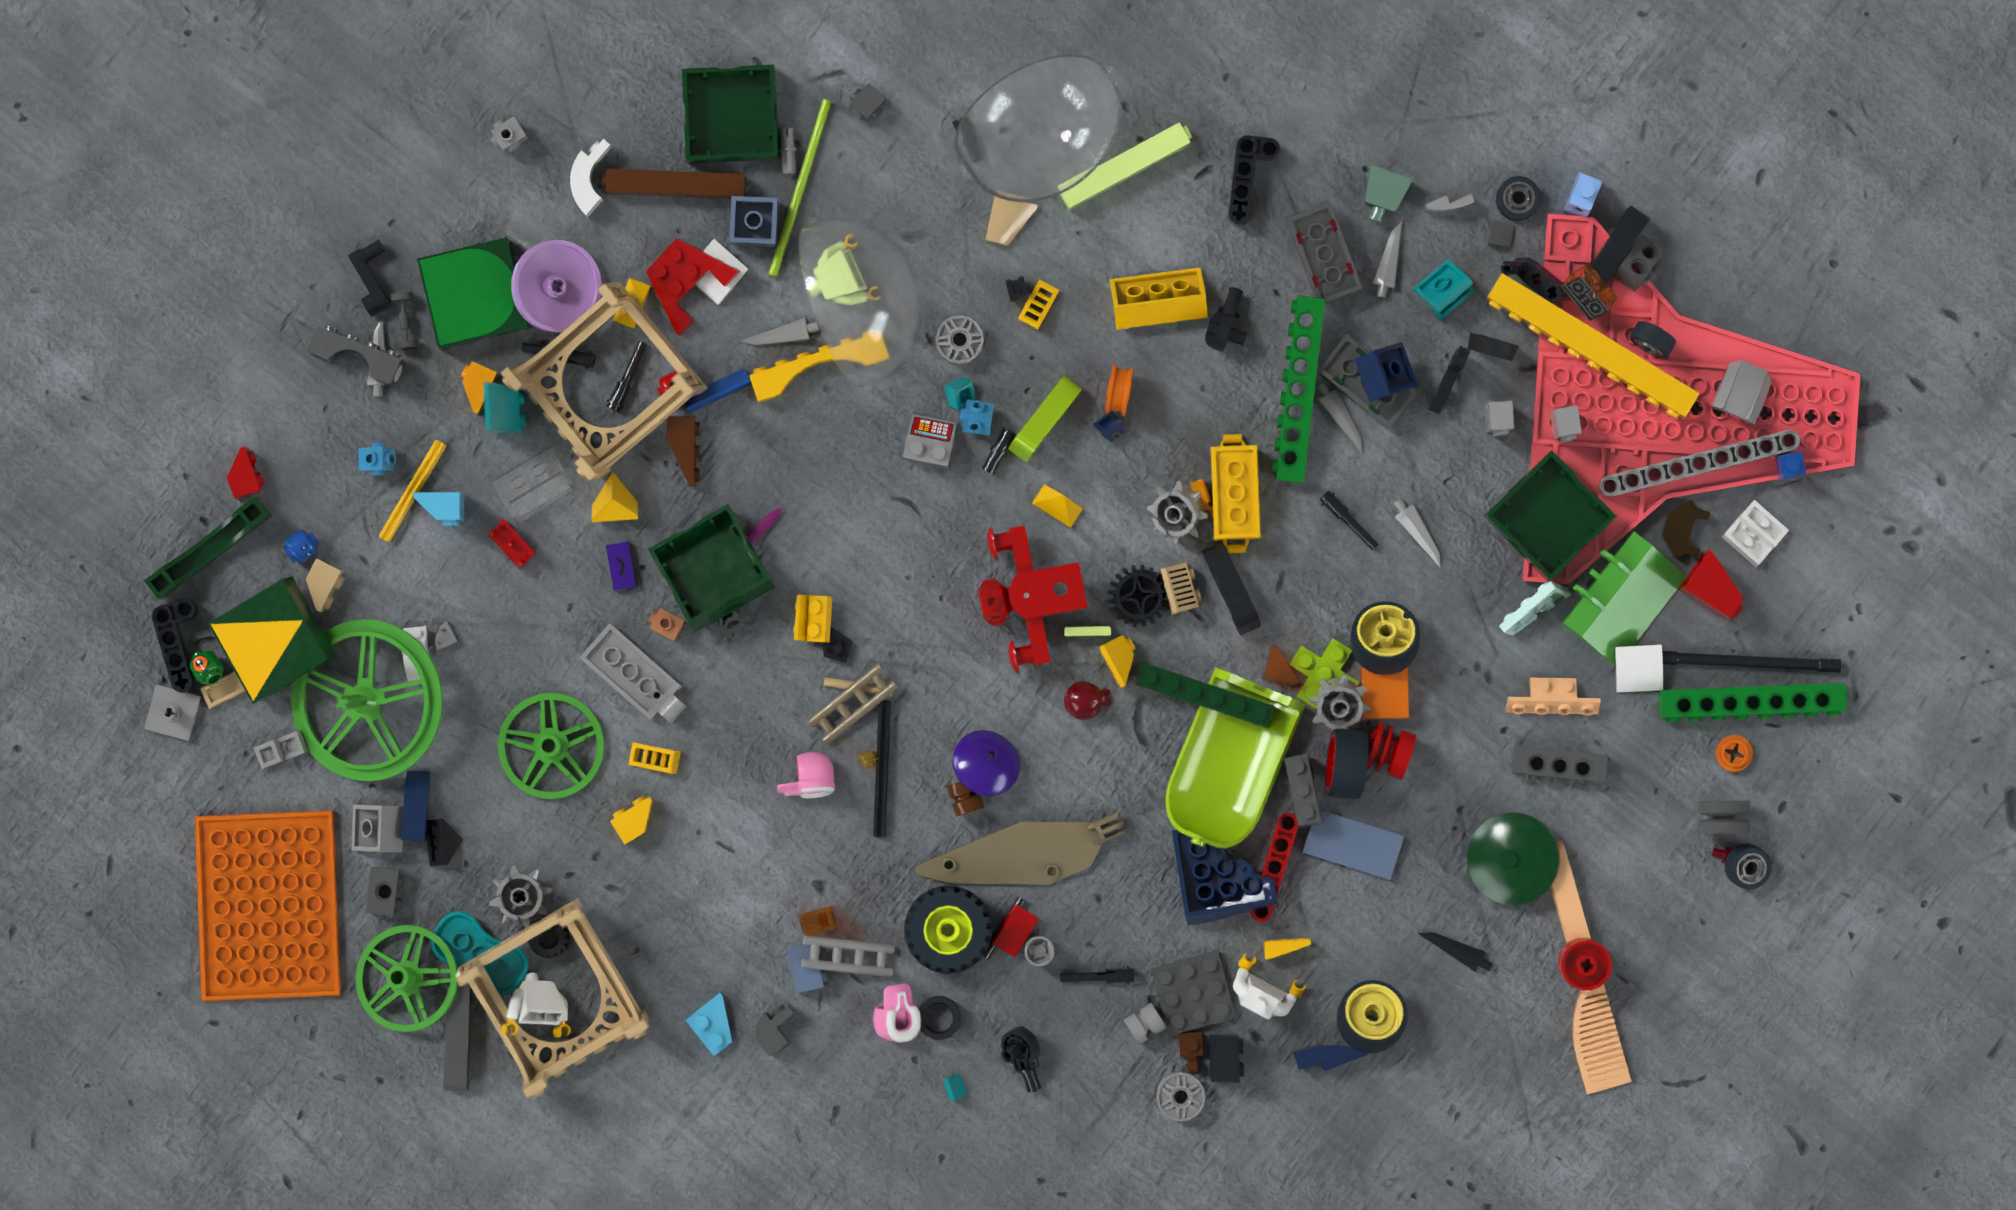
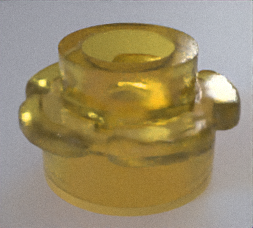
M876 750L865 751L857 754L858 760L856 762L862 763V767L876 765L875 761L879 757L876 756Z

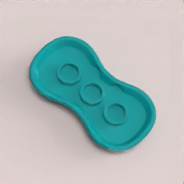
M462 911L447 914L433 931L448 944L455 956L457 966L463 965L503 942L487 934L472 915ZM431 940V948L434 954L441 961L448 964L443 951ZM518 946L483 967L499 994L504 996L512 993L520 986L527 974L529 962L525 952Z

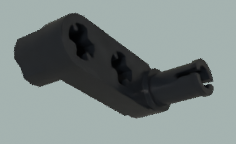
M379 239L362 250L359 248L348 255L370 293L362 298L361 301L371 317L391 306L368 266V261L386 252Z
M1530 257L1517 258L1514 261H1504V265H1501L1503 274L1506 276L1514 274L1519 276L1521 280L1547 301L1559 303L1571 300L1562 289V286L1569 282H1561L1536 260L1534 261Z

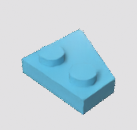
M721 992L686 1019V1022L713 1056L733 1042L724 998Z

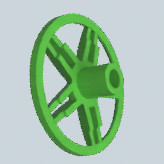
M543 693L525 699L508 714L499 733L498 754L504 772L519 789L539 798H563L580 791L595 777L603 760L604 736L597 718L585 704L568 695ZM545 700L550 701L553 728H546ZM554 700L564 701L577 707L587 716L590 722L560 732L558 730ZM540 701L539 734L509 730L510 724L518 713L527 706ZM593 726V731L570 742L568 741L566 735ZM508 733L534 738L533 745L508 739L506 735ZM596 734L597 752L595 761L588 774L585 775L567 749ZM505 742L535 752V756L522 781L513 773L508 764ZM565 757L583 778L580 782L560 762ZM539 760L544 762L545 764L531 785L527 786L526 783ZM551 763H554L576 784L571 788L557 792H544L533 789Z
M413 925L396 926L377 935L364 949L356 971L358 997L365 1011L378 1024L394 1031H419L438 1022L450 1009L458 990V982L456 980L458 966L448 944L433 931ZM412 932L400 963L374 949L381 941L392 935ZM420 934L419 943L416 948L415 958L413 962L410 961V958L415 946L417 935ZM424 936L434 941L440 947L448 961L449 969L418 968ZM371 952L392 964L393 967L390 969L386 968L370 956ZM367 960L386 975L387 981L369 1002L363 986V974ZM450 973V978L424 981V974ZM450 982L449 991L442 1006L427 1019L419 987ZM392 989L394 993L373 1009L372 1006ZM399 995H402L415 1024H395L384 1019L376 1012ZM413 995L416 996L419 1009L421 1010L424 1020L422 1022L411 998Z

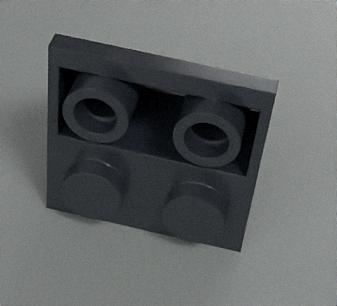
M1209 1034L1210 1081L1240 1083V1077H1244V1063L1239 1062V1054L1244 1053L1243 1040L1239 1039L1238 1034Z

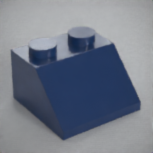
M1402 342L1354 358L1370 402L1418 386Z

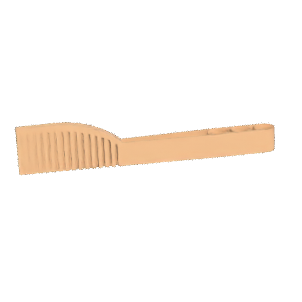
M1562 840L1557 841L1560 852V867L1557 877L1550 888L1565 940L1568 943L1576 938L1591 939L1567 853ZM1585 959V962L1581 961L1580 966L1586 967L1588 964L1587 960ZM1604 984L1592 991H1581L1574 1010L1572 1037L1586 1094H1592L1632 1082Z

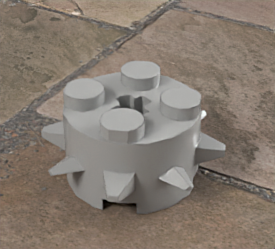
M1177 481L1175 487L1168 491L1158 486L1156 489L1159 497L1153 505L1147 506V510L1153 513L1154 531H1160L1164 535H1171L1174 543H1178L1180 537L1187 533L1198 537L1196 526L1202 519L1208 518V514L1205 512V507L1200 499L1201 493H1195L1188 486H1183L1181 481Z
M1343 674L1341 678L1321 679V687L1316 697L1308 698L1309 702L1317 706V714L1312 720L1314 724L1324 722L1332 731L1333 729H1348L1349 726L1357 730L1359 728L1358 721L1362 713L1371 711V707L1362 702V695L1367 687L1365 685L1357 686L1356 683L1347 679L1346 674Z
M516 865L511 867L510 877L505 878V880L494 878L493 882L498 887L497 897L491 900L489 904L490 906H498L500 911L504 913L503 924L508 923L511 919L521 920L525 928L530 926L532 916L537 913L548 914L543 903L545 895L552 892V889L542 887L541 883L537 880L539 870L535 869L529 875L521 874ZM524 891L526 900L517 902L516 892Z

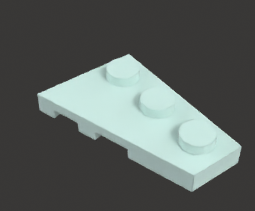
M1552 581L1546 582L1538 588V592L1533 597L1526 598L1518 610L1505 616L1504 622L1499 627L1504 633L1513 636L1535 621L1538 612L1549 611L1555 607L1554 601L1561 596H1564L1566 599L1572 593L1565 586Z

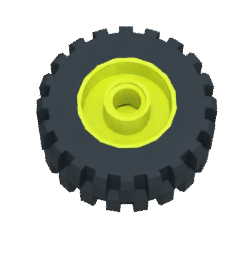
M939 886L921 894L911 905L904 924L905 941L911 955L922 966L942 974L960 973L973 967L986 953L992 937V921L984 903L971 891L958 886Z

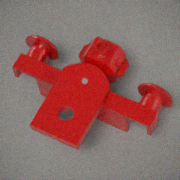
M991 526L987 532V546L991 556L998 560V552L1013 550L1017 575L1008 588L999 583L995 578L982 582L978 589L983 619L991 626L1004 624L1010 612L1014 610L1026 619L1031 645L1015 648L1014 641L1012 640L1008 646L1010 665L1014 672L1020 674L1018 666L1032 663L1034 665L1050 663L1042 616L1088 608L1080 564L1076 562L1033 571L1025 526L1009 528V531L993 534ZM1061 582L1067 586V593L1065 595L1058 596L1055 594L1054 586L1057 583Z

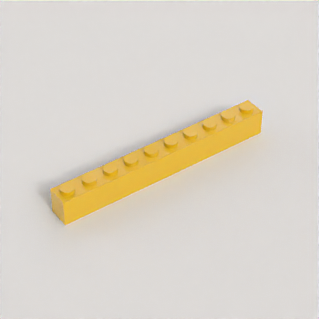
M1503 273L1499 276L1486 297L1490 301L1488 305L1498 311L1501 309L1507 311L1510 319L1517 323L1525 322L1529 325L1528 329L1537 335L1543 333L1549 337L1547 341L1557 347H1560V345L1569 349L1567 353L1574 358H1584L1588 361L1587 365L1596 371L1602 369L1607 372V377L1616 383L1620 381L1628 385L1627 390L1635 395L1643 394L1647 397L1646 401L1657 408L1661 405L1667 409L1666 413L1677 420L1679 417L1683 419L1687 416L1700 394Z

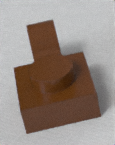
M1202 1032L1179 1034L1180 1057L1187 1056L1188 1073L1198 1072L1196 1056L1203 1055Z

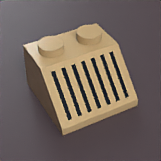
M1186 562L1159 570L1161 579L1164 580L1163 586L1166 589V597L1169 601L1171 615L1199 607L1198 603L1202 602L1199 589H1194L1192 580H1195L1192 566L1188 567Z

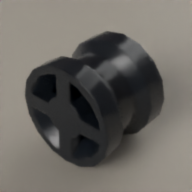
M1020 276L1017 280L1013 281L1011 279L1005 280L1010 302H1014L1017 298H1028L1024 276Z

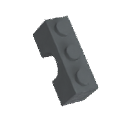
M1303 754L1284 758L1298 826L1306 828L1324 824L1320 801L1315 790V777L1310 756Z

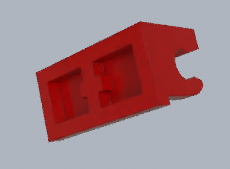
M502 519L498 526L489 532L488 536L519 569L537 554L505 519Z

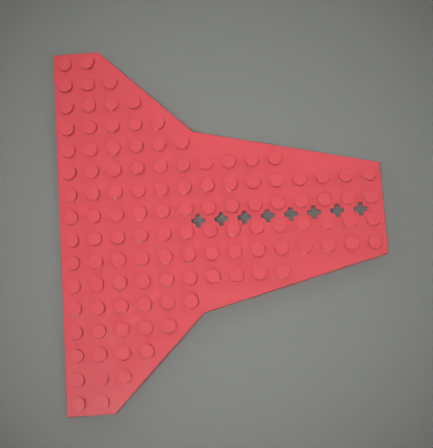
M1547 214L1543 267L1561 282H1571L1580 276L1583 277L1610 235L1594 217ZM1612 276L1600 293L1592 289L1609 311L1591 321L1587 319L1572 299L1565 302L1552 303L1700 393L1695 402L1698 403L1699 407H1702V411L1698 412L1697 415H1693V411H1689L1685 418L1679 417L1677 420L1666 413V408L1661 405L1658 408L1646 401L1647 397L1643 394H1633L1626 389L1628 385L1621 381L1616 383L1607 377V372L1602 369L1599 371L1592 369L1587 365L1588 361L1584 358H1574L1567 353L1569 349L1562 345L1557 347L1547 341L1549 337L1543 333L1539 335L1530 470L1552 450L1575 473L1582 485L1593 492L1617 516L1575 555L1574 559L1551 580L1552 582L1570 584L1601 557L1599 553L1602 550L1608 551L1666 499L1779 479L1775 460L1777 456L1802 451L1806 474L1855 465L1860 373L1681 316L1650 281L1644 287L1640 285L1634 292ZM1638 321L1654 324L1674 337L1676 344L1668 358L1663 359L1651 355L1630 340V335ZM1744 360L1768 371L1772 383L1763 407H1767V411L1771 412V416H1768L1766 420H1763L1762 416L1759 415L1755 425L1752 426L1730 414L1721 413L1720 417H1717L1716 413L1713 412V408L1710 406L1731 362ZM1577 406L1582 433L1576 436V440L1561 443L1560 439L1554 440L1550 412L1554 409ZM1786 409H1790V413L1794 414V418H1790L1789 422L1785 421V418L1782 417V413ZM1809 410L1813 411V415H1817V419L1813 420L1812 423H1808V419H1805V414H1808ZM1832 412H1836V416L1840 417V421H1836L1835 425H1832L1831 421L1828 420V416H1831ZM1786 430H1793L1800 437V444L1796 449L1779 455L1606 498L1598 491L1599 481L1609 475ZM1785 435L1783 437V444L1786 447H1791L1794 443L1793 438L1790 435ZM1762 441L1760 448L1763 452L1769 453L1771 445L1768 441ZM1740 446L1738 455L1746 459L1749 451L1746 447ZM1718 452L1715 456L1719 464H1725L1727 459L1724 453ZM1695 458L1693 461L1694 468L1702 470L1704 461L1701 458ZM1673 463L1671 465V472L1673 475L1679 476L1682 468L1679 464ZM1651 469L1648 473L1651 481L1659 480L1660 475L1657 470ZM1628 475L1626 477L1627 485L1635 487L1637 485V478L1634 475ZM1606 480L1603 488L1606 492L1612 493L1615 485L1612 481ZM1524 558L1522 581L1546 583L1547 581Z

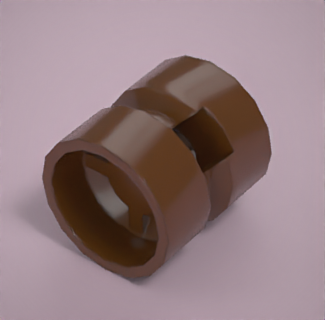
M961 782L946 786L949 797L955 801L952 806L956 817L985 808L981 795L970 791Z

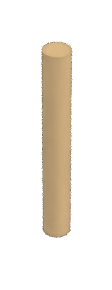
M825 677L823 686L846 689L854 682ZM866 684L861 688L864 693L877 694L880 691L876 685Z

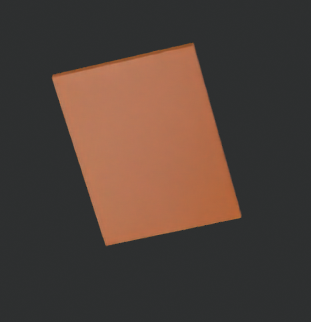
M334 810L195 816L202 1001L341 995Z

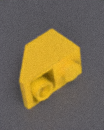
M643 795L632 802L634 806L626 811L625 808H622L612 814L614 819L610 822L624 845L646 832L653 804L651 797L645 798Z

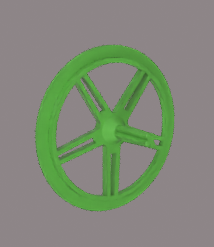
M361 619L348 621L332 627L324 632L331 646L347 638L362 636L357 685L353 687L316 670L295 679L291 689V709L297 731H301L310 754L333 773L359 781H377L396 776L413 766L426 753L437 734L443 708V694L438 671L424 647L408 632L393 624L378 620ZM368 636H370L369 673L368 678H366L365 668ZM377 638L398 647L413 663L421 680L377 689L375 687ZM310 674L345 688L344 693L342 694L310 678ZM308 683L337 696L339 703L336 704V707L346 710L322 743L313 731L307 714L306 690ZM420 684L423 686V689L390 698L386 697V692ZM424 693V712L421 724L413 740L402 751L381 713L380 707L385 703ZM350 717L352 721L347 725V727L342 731V733L327 749L326 745L330 742V740L333 738V736L336 734L339 728L343 725L346 719ZM361 718H365L390 760L374 765H361L345 761L332 752ZM376 720L380 722L397 756L394 755L385 738L383 737L382 733L380 732L379 728L377 727L375 723Z

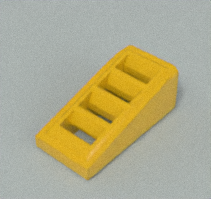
M1039 279L1018 320L1038 331L1060 290ZM1040 287L1052 293L1051 297L1039 292ZM1038 296L1046 300L1047 304L1044 305L1034 298ZM1031 304H1034L1043 309L1042 313L1032 309L1030 307ZM1027 311L1036 315L1039 319L1036 321L1026 315Z
M633 742L628 765L676 774L681 751ZM640 748L644 749L642 762H638ZM650 751H653V752H652V757H651V763L648 764L647 762H648L649 752H650ZM659 752L662 753L660 766L657 765ZM668 754H670L668 767H666Z
M1309 938L1264 940V959L1269 960L1311 945V940Z

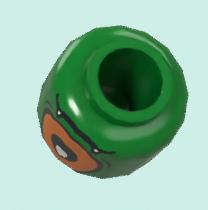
M201 650L192 656L189 669L200 684L213 685L222 678L224 666L213 651Z

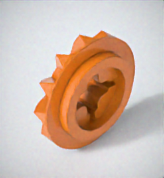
M1729 735L1721 739L1717 745L1715 757L1719 765L1727 771L1738 772L1750 764L1753 750L1751 744L1744 737ZM1736 744H1738L1737 752L1740 753V755H1742L1743 758L1735 757L1731 761V755L1728 754V752H1726L1725 749L1733 750L1734 747H1736Z

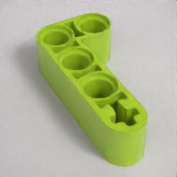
M1064 375L1015 437L1008 450L1027 463L1083 389Z

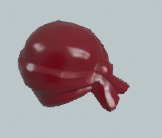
M1087 681L1075 682L1064 695L1065 709L1076 719H1091L1100 712L1102 705H1111V699L1108 698L1110 690L1104 688L1101 691L1097 686Z

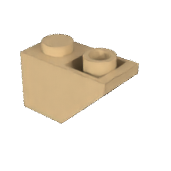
M316 558L306 577V581L315 609L323 613L325 609L329 610L334 600L331 596L335 588L339 590L344 581L342 576L344 571Z

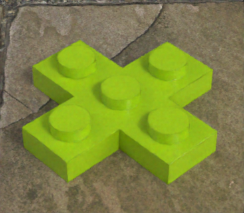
M1332 638L1321 657L1301 645L1289 663V666L1308 677L1296 697L1316 709L1317 706L1309 702L1308 698L1316 697L1321 687V679L1341 678L1343 674H1346L1341 671V668L1352 650ZM1346 674L1347 679L1358 686L1360 682Z

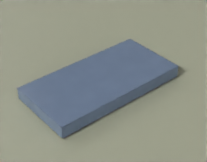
M1322 810L1324 824L1309 828L1302 853L1391 880L1404 836Z

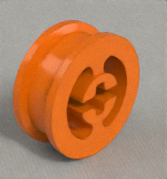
M1113 363L1106 394L1105 414H1108L1109 411L1120 412L1121 416L1125 417L1134 367L1130 366L1129 369L1117 368V364Z

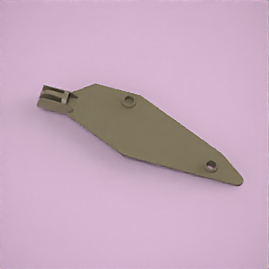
M1120 811L1095 822L1021 821L918 864L915 871L920 876L946 883L1049 885L1091 867L1101 845L1104 842L1128 833L1127 828H1122L1105 836L1106 833L1125 824L1123 819L1101 827V825L1121 816ZM952 861L953 866L951 868H947L945 866V862Z

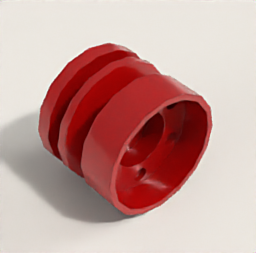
M1379 722L1368 741L1367 769L1371 768L1375 760L1377 761L1376 772L1381 770L1383 764H1387V775L1402 780L1408 767L1417 735L1401 730L1397 739L1393 738L1394 727L1389 726L1386 735H1384L1385 724Z

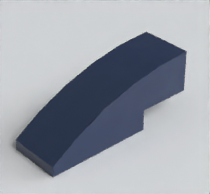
M407 771L401 840L427 841L430 771Z
M1318 1045L1292 1051L1299 1070L1321 1063L1323 1070L1326 1071L1368 1055V1053L1360 1052L1346 1045Z

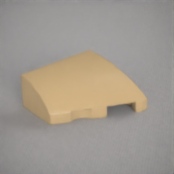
M995 195L985 242L1009 246L1032 214L1036 212L1038 205Z

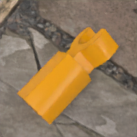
M1205 479L1190 482L1191 489L1195 493H1201L1200 499L1205 510L1210 511V515L1213 518L1212 507L1208 503L1211 500Z

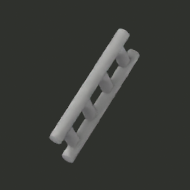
M804 936L803 944L811 945L810 958L802 959L801 961L802 968L892 977L893 969L885 967L886 954H894V945ZM820 946L833 948L832 961L819 960ZM842 949L855 950L854 964L841 963ZM864 951L877 952L876 966L863 965Z

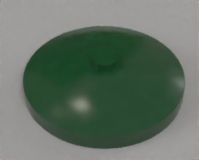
M1509 812L1490 818L1476 830L1468 847L1467 864L1473 882L1485 896L1501 904L1521 905L1538 899L1550 889L1559 871L1560 852L1554 835L1543 822L1528 814Z

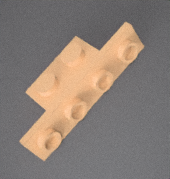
M1530 677V697H1508L1506 713H1536L1539 715L1547 713L1560 715L1583 714L1590 716L1599 713L1601 700L1600 698H1577L1576 678Z

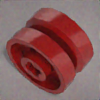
M1576 938L1561 948L1558 956V970L1561 977L1572 987L1581 991H1592L1601 987L1608 980L1612 971V960L1608 951L1600 943L1589 938ZM1586 959L1588 964L1583 968L1580 966L1581 961L1585 962Z

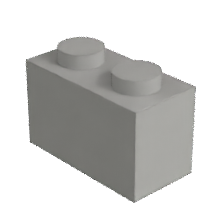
M1513 401L1489 402L1485 405L1487 433H1492L1493 437L1509 434L1514 429Z
M1577 406L1554 409L1550 412L1554 440L1560 439L1561 443L1576 440V436L1582 433Z

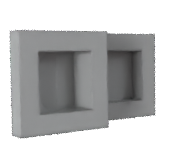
M1469 194L1450 203L1445 195L1426 204L1424 209L1426 212H1450L1473 205L1475 201L1472 195Z
M300 730L254 747L261 769L308 752Z

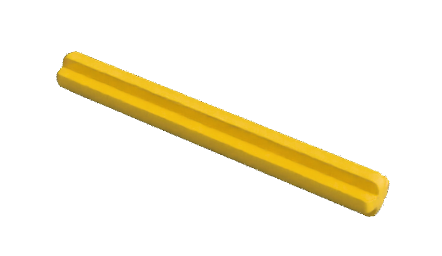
M435 440L379 534V537L384 541L390 542L415 501L413 493L421 491L446 448V444Z

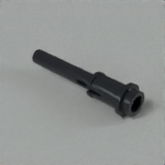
M639 340L621 381H617L610 399L606 400L608 408L617 412L624 408L622 404L631 388L629 383L645 351L646 343Z
M523 342L521 350L537 354L545 346ZM574 350L566 363L585 366V369L593 368L596 355L592 354V351L585 353Z
M1328 490L1319 499L1322 502L1321 505H1325L1337 519L1341 518L1371 550H1374L1379 544L1347 512L1349 509L1334 496L1335 492L1331 493Z
M1127 966L1126 969H1106V972L1060 973V982L1106 981V984L1127 982L1128 985L1130 982H1134V968Z

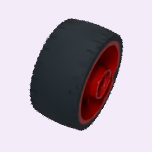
M1333 729L1326 759V795L1344 799L1361 798L1368 764L1369 745L1366 732L1353 729Z

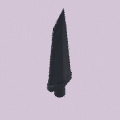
M1434 932L1418 933L1474 972L1477 971L1478 967L1490 971L1493 965L1492 962L1483 958L1486 952L1481 949H1476Z

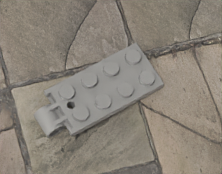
M611 623L579 657L651 721L655 719L654 716L659 712L672 724L687 707L674 695L682 686ZM656 692L660 693V697L658 699L654 697V694Z

